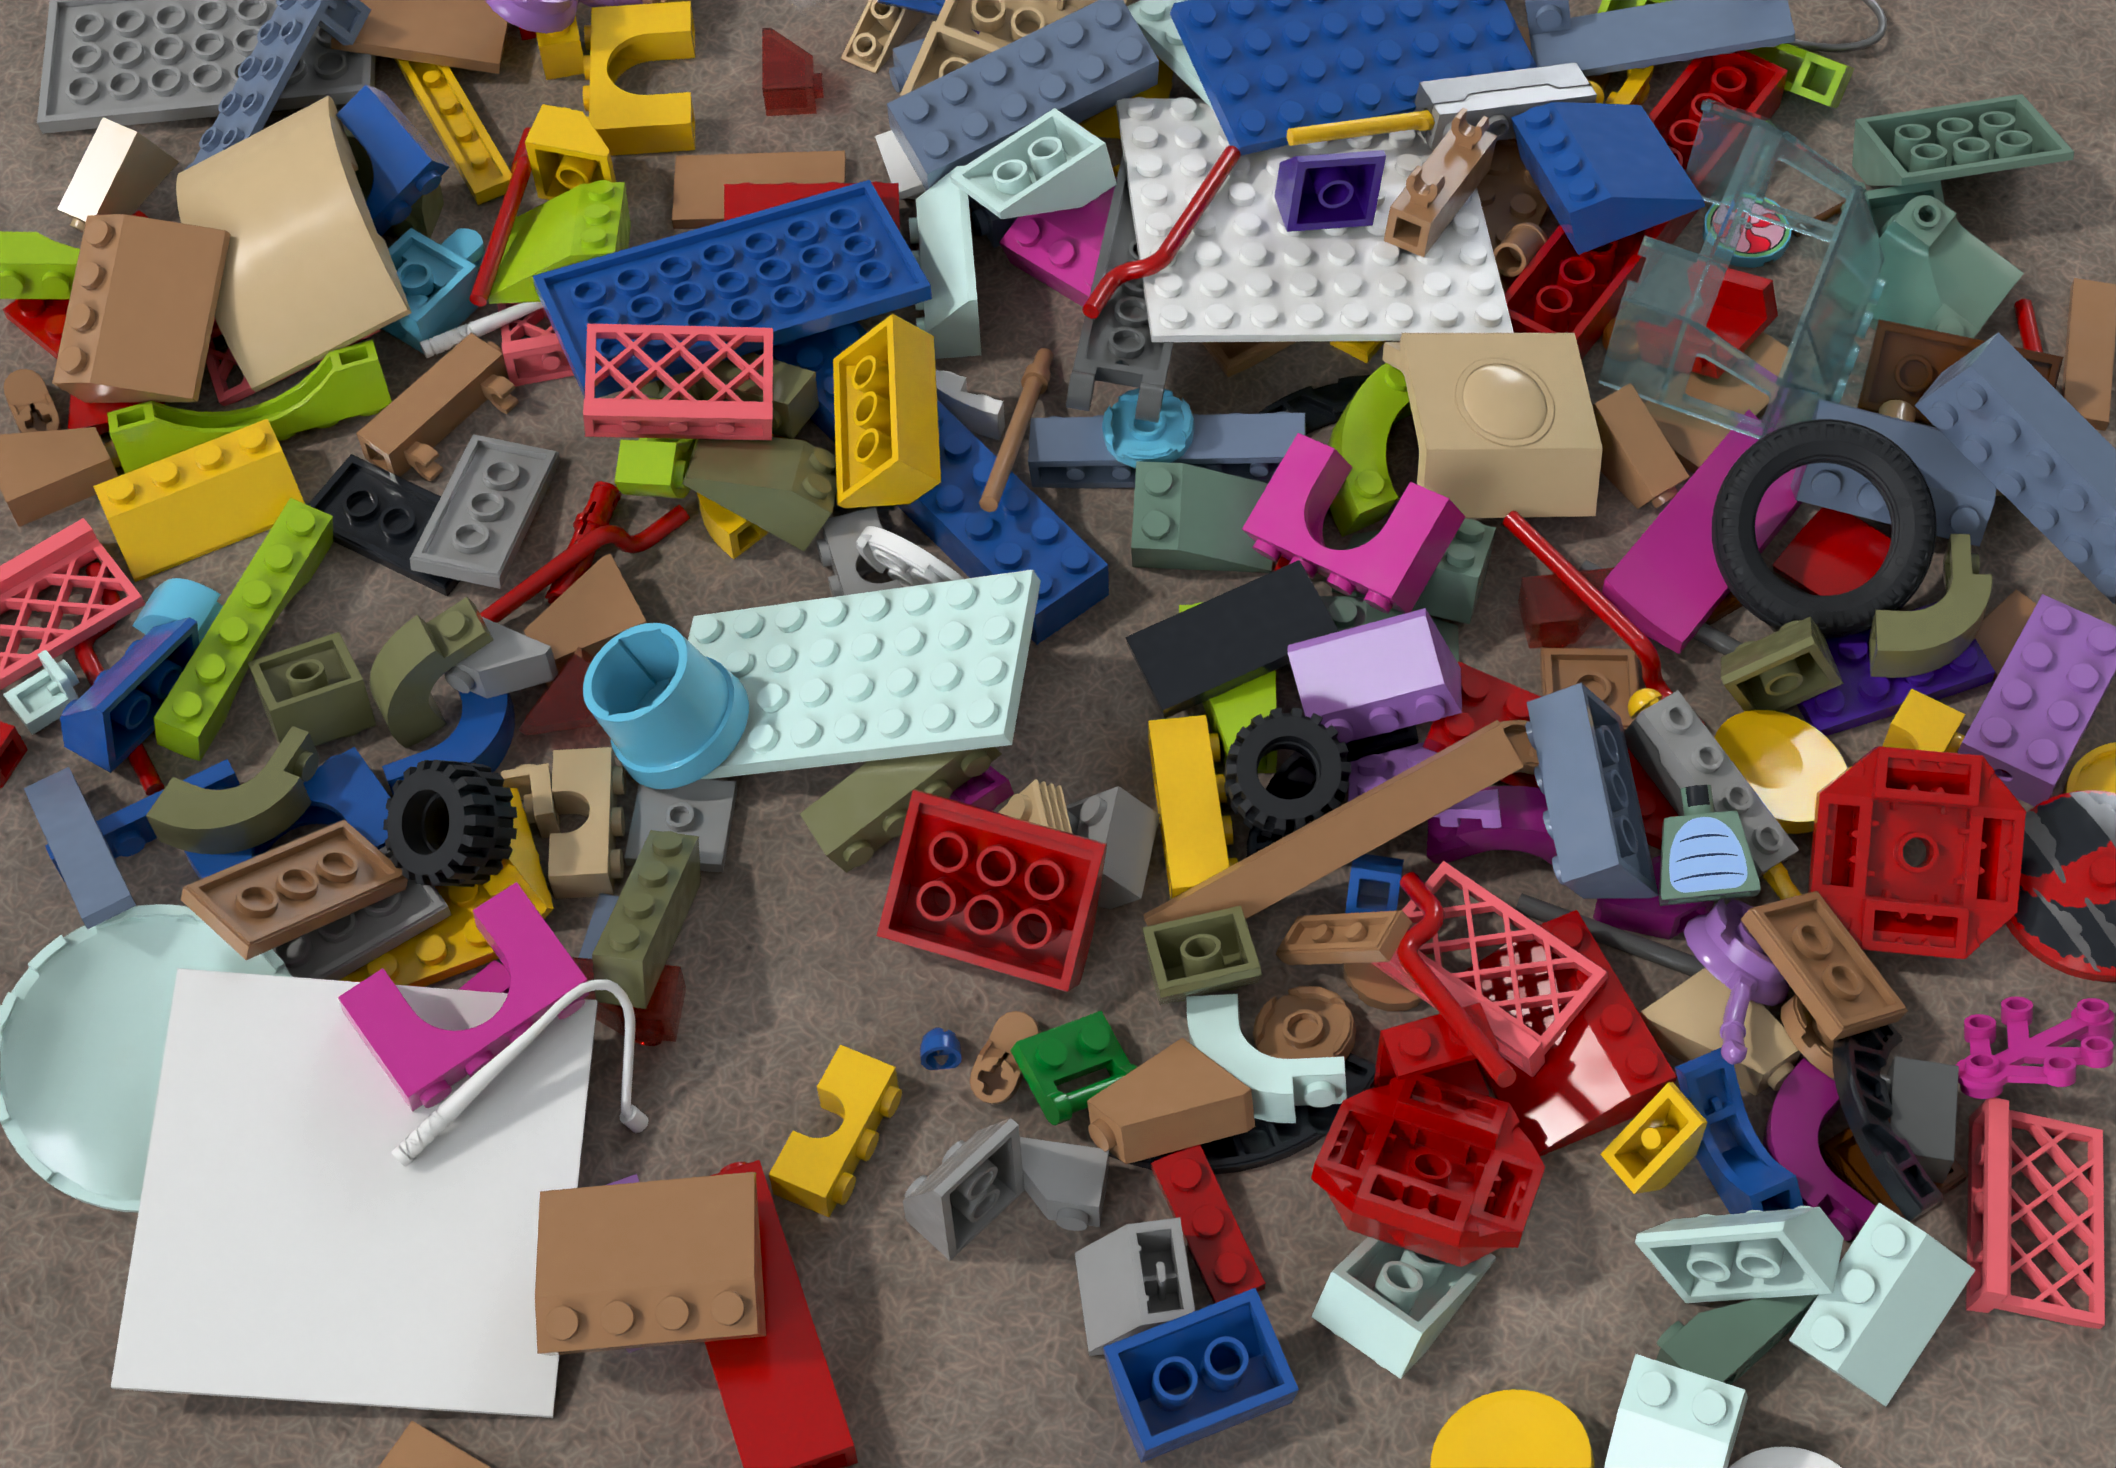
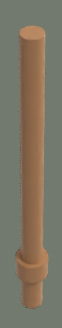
M1041 348L1037 351L1033 363L1026 367L1021 379L1023 388L979 502L980 507L984 511L993 512L998 508L1039 395L1046 391L1050 382L1051 373L1049 369L1054 355L1047 348Z

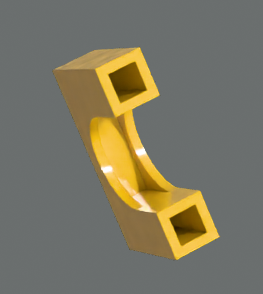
M691 1L591 7V25H584L586 50H590V55L583 56L585 79L586 81L590 80V85L583 86V103L585 111H589V116L586 117L610 150L611 156L695 150V114L691 92L639 95L626 92L615 85L621 74L637 64L648 61L695 58V24Z

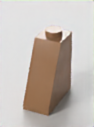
M1629 383L1592 405L1603 448L1600 471L1637 509L1649 502H1652L1655 509L1672 500L1678 493L1676 486L1690 476L1632 383Z
M95 427L0 434V490L19 527L96 495L93 486L118 477L116 468L122 466L113 442L109 441L103 444Z
M610 553L601 557L523 631L526 636L551 646L558 675L553 681L545 683L547 688L550 689L586 674L592 660L606 643L621 632L631 627L645 624L647 621Z
M1184 1038L1179 1039L1087 1100L1090 1118L1088 1131L1091 1139L1098 1148H1101L1104 1152L1109 1150L1125 1164L1248 1132L1255 1127L1251 1088Z

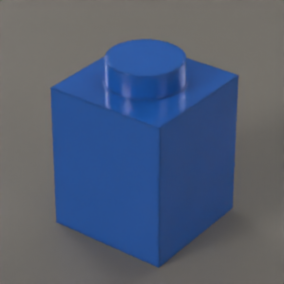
M1364 854L1353 860L1345 913L1397 911L1404 859Z

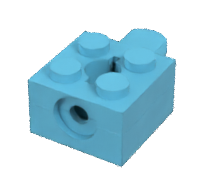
M410 228L388 248L412 313L381 329L423 353L420 345L421 341L429 340V338L457 328L479 307L472 304L469 300L478 269H480L485 254L482 237L475 230L459 228L440 245Z

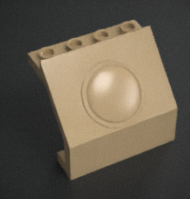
M1402 333L1400 342H1384L1383 361L1400 370L1406 381L1419 445L1417 485L1449 498L1466 516L1465 518H1505L1512 511H1517L1522 517L1596 516L1603 448L1575 333Z

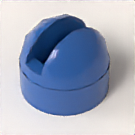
M935 1027L923 1036L920 1045L921 1064L928 1070L956 1068L962 1060L961 1045L956 1034L951 1030L944 1032L940 1027ZM949 1055L944 1065L938 1064L934 1056Z

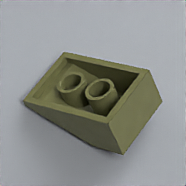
M772 437V441L696 439L682 484L798 549L805 551L833 511L837 494L836 457L828 450L816 448L803 440Z

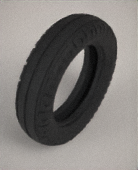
M1833 419L1808 420L1794 423L1769 433L1749 447L1738 458L1726 475L1719 489L1712 516V544L1715 559L1725 583L1736 599L1758 619L1778 630L1791 621L1804 620L1811 617L1825 639L1845 637L1871 629L1876 610L1899 611L1912 598L1923 582L1933 558L1937 535L1936 511L1930 489L1923 474L1909 455L1892 440L1871 428L1853 422ZM1814 463H1831L1850 468L1867 478L1880 492L1887 505L1892 528L1887 556L1876 574L1868 582L1852 591L1830 596L1812 595L1798 591L1777 578L1768 568L1760 554L1756 541L1755 522L1761 499L1772 483L1797 467Z

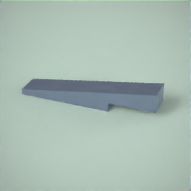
M67 767L25 787L24 791L87 930L136 906L110 847L70 768Z

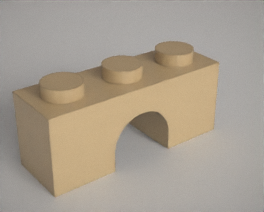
M612 747L553 750L552 795L559 815L581 814L588 817L587 821L575 831L550 834L548 878L555 899L598 897L601 893L614 895L615 879L623 878L622 849H616V836H624L625 816L623 807H617V795L626 794V773L623 765H616Z

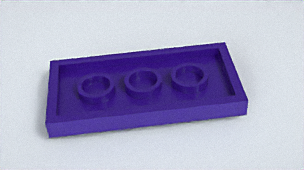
M1934 602V603H1931V604H1928V605H1925V606H1922V607H1919V608H1916V609H1913V610H1910V611H1916V610L1925 609V608H1928V607H1930V606L1936 604L1937 602ZM1871 629L1854 635L1826 639L1844 684L1797 704L1807 723L1818 729L1825 736L1897 714L1911 688L1935 700H1940L1992 682L1995 670L1977 640L1974 639L1959 657L1940 669L1909 677H1871L1869 634Z

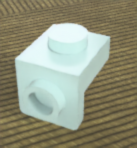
M47 650L37 654L45 669L3 694L10 707L32 735L59 719L65 707L72 700L79 699L73 688L80 683L76 674L64 659L56 663Z

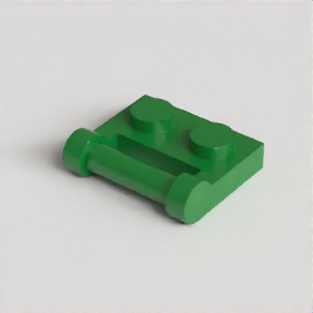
M1102 1010L1019 1040L1010 1050L1046 1119L1055 1126L1069 1121L1073 1113L1088 1108L1087 1100L1137 1068L1135 1064H1130ZM1103 1068H1106L1111 1076L1067 1094L1058 1091L1056 1087Z

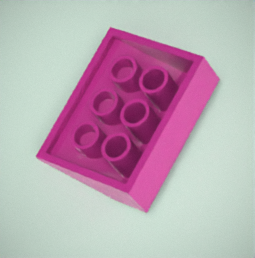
M1115 186L1080 208L1018 217L999 242L1010 263L1083 307L1090 296Z

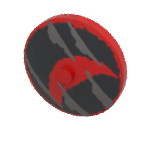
M2096 790L2075 791L2054 796L2026 812L2018 911L2005 924L2017 941L2040 961L2065 974L2101 982H2116V793Z

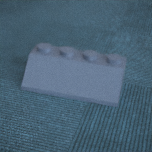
M1818 398L1812 420H1843L1866 426L1892 440L1909 455L1923 474L1930 489L1936 511V536L1949 539L1950 534H1970L1971 545L1980 546L1995 503L1997 488L1937 428ZM1814 463L1796 468L1790 485L1795 500L1891 524L1889 510L1882 495L1860 473L1845 466L1831 463Z
M1578 683L1527 702L1530 721L1526 722V733L1532 747L1537 752L1539 765L1535 766L1534 774L1536 782L1546 798L1548 810L1544 811L1543 819L1546 830L1555 843L1557 856L1552 858V865L1560 884L1566 885L1583 899L1652 898L1658 896L1621 717L1583 683Z

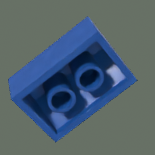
M188 617L153 627L141 640L134 641L126 650L125 655L110 669L102 671L94 684L78 700H72L63 710L60 722L64 747L110 773L115 770L155 730L154 717L199 646L197 621Z
M1256 1288L1103 1347L1119 1409L1141 1463L1291 1404L1299 1391Z

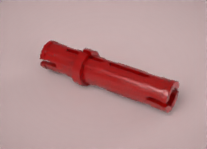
M598 481L594 484L583 512L577 514L573 523L575 531L567 548L592 530L609 525L613 511L622 496L615 485L604 481ZM596 551L551 584L545 596L549 604H552L590 568Z

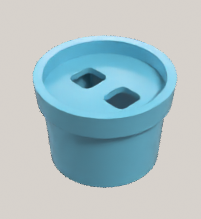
M645 623L621 632L606 643L596 654L584 678L583 697L586 706L610 737L613 751L628 774L636 782L649 788H678L693 783L711 773L737 746L748 721L749 700L740 680L721 663L704 656L680 632L667 624Z

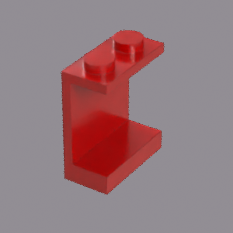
M1696 260L1687 270L1692 299L1667 324L1641 317L1636 324L1644 357L1718 379L1778 316L1774 285L1771 279Z
M1481 1003L1462 1007L1493 1046L1499 1050ZM1441 1014L1380 1030L1374 1088L1389 1085L1390 1079L1395 1077L1399 1081L1421 1074L1486 1096L1490 1095L1475 1060L1476 1057Z

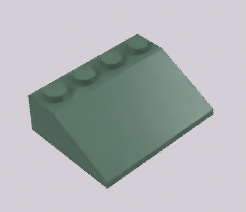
M2023 94L1855 119L1852 167L1866 185L1905 186L2073 160L2074 151Z

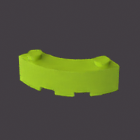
M1388 363L1380 366L1362 384L1333 428L1328 442V446L1335 448L1352 466L1350 473L1330 505L1334 522L1342 537L1382 520L1398 499L1387 469L1386 443L1391 426L1409 416L1412 410L1403 373Z
M621 439L614 481L618 490L624 495L686 497L691 489L682 483L696 439Z

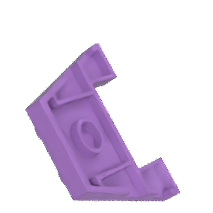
M1422 742L1381 754L1367 755L1358 760L1351 761L1348 802L1433 756L1436 752L1422 747L1424 744ZM1498 789L1479 791L1433 817H1439L1440 825L1445 827H1459L1461 824L1460 818L1481 819L1483 828H1500L1502 824Z

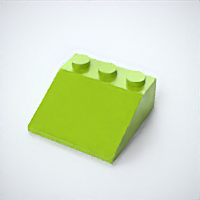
M598 180L589 184H580L517 216L488 298L489 304L541 302L535 290L533 275L628 249L631 221L625 182Z

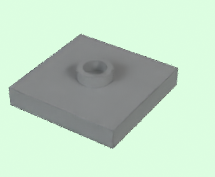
M699 779L688 785L672 789H653L639 784L625 852L626 865L634 866L650 830L673 831L678 834L699 836L701 871L723 873L738 791L736 781Z

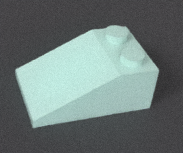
M1055 108L950 175L954 185L1000 219L1080 208L1117 185L1106 143Z
M1367 1237L1331 1272L1311 1317L1373 1359L1378 1365L1386 1368L1401 1379L1427 1352L1493 1264L1496 1257L1489 1253L1463 1267H1458Z
M1635 1354L1618 1409L1604 1468H1727L1748 1400L1746 1390Z

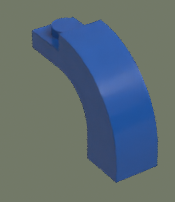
M458 691L462 702V716L454 732L445 741L428 750L382 766L392 794L394 795L392 788L396 781L404 780L403 772L409 767H417L418 762L424 760L483 764L491 767V772H494L504 759L514 734L515 712L510 693L486 699L471 691L469 693Z
M1721 1048L1676 1066L1675 1070L1681 1092L1708 1122L1696 1158L1729 1213L1740 1214L1750 1210H1787L1804 1206L1796 1175L1776 1162L1756 1135L1744 1107L1734 1065L1725 1061L1721 1055Z

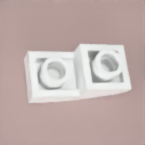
M891 130L876 135L875 138L891 183H899V200L918 198L926 190L894 133Z
M936 370L937 400L968 430L1000 440L1005 428L1003 401L993 399L984 394L967 393L966 377L956 375L950 371Z

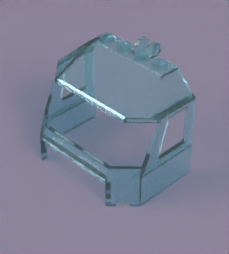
M1707 98L1703 100L1700 108L1704 111L1686 174L1705 201L1720 206L1700 254L1644 236L1638 255L1646 257V261L1639 281L1628 280L1598 383L1617 390L1632 383L1640 398L1761 439L1782 427L1812 420L1818 398L1840 404L1849 376L1861 349L1854 338L1855 336L1862 339L1865 338L1874 314L1865 309L1868 303L1877 306L1886 283V279L1878 277L1885 259L1865 183L1853 179L1771 119ZM1776 161L1785 162L1847 200L1837 225L1765 201L1764 198ZM1749 216L1830 242L1778 377L1706 327ZM1696 357L1705 358L1768 395L1770 400L1763 419L1757 420L1688 396L1685 390Z

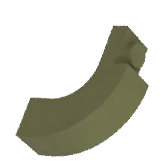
M1950 534L1943 558L1945 596L1939 602L1928 608L1916 611H1875L1869 634L1871 677H1909L1940 669L1959 657L1974 641L1979 632L1991 595L1992 574H1979V554L1971 553L1970 534Z
M465 597L427 623L416 615L389 638L373 663L370 673L372 696L392 736L404 748L421 742L447 725L431 694L434 684L450 668L494 640L476 605L468 597Z
M292 726L265 767L251 780L233 788L223 790L205 789L172 777L146 815L158 840L187 852L213 855L250 849L284 832L304 814L311 804L303 783L309 781L314 776L320 757L310 733Z

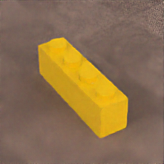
M1206 715L1148 721V745L1157 809L1160 814L1159 823L1170 900L1238 863L1237 857L1228 858L1226 845H1233L1232 821L1230 815H1221L1220 803H1227L1224 788L1225 777L1224 774H1215L1213 762H1220L1218 733H1209Z

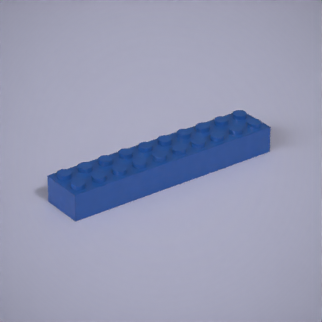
M857 321L773 346L774 360L815 372L819 408L810 419L834 443L833 359L868 333ZM764 349L755 351V354L758 355L764 353ZM937 400L941 483L911 504L897 506L969 578L1034 570L1041 583L1031 640L1038 645L1109 595L1108 564L1012 471L998 508L993 512L984 511L980 507L979 502L996 456Z

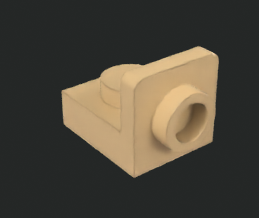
M549 763L540 765L523 764L515 769L502 771L503 787L518 789L521 800H524L527 821L529 824L537 823L541 838L550 837V834L561 833L559 813L552 795V773Z

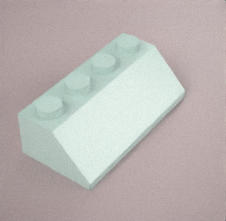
M956 166L916 199L917 217L909 218L911 244L919 243L920 250L911 252L928 279L932 292L931 300L915 304L916 311L924 310L925 317L916 318V324L918 328L934 336L935 359L981 355L968 194L954 185L950 178V175L964 166Z

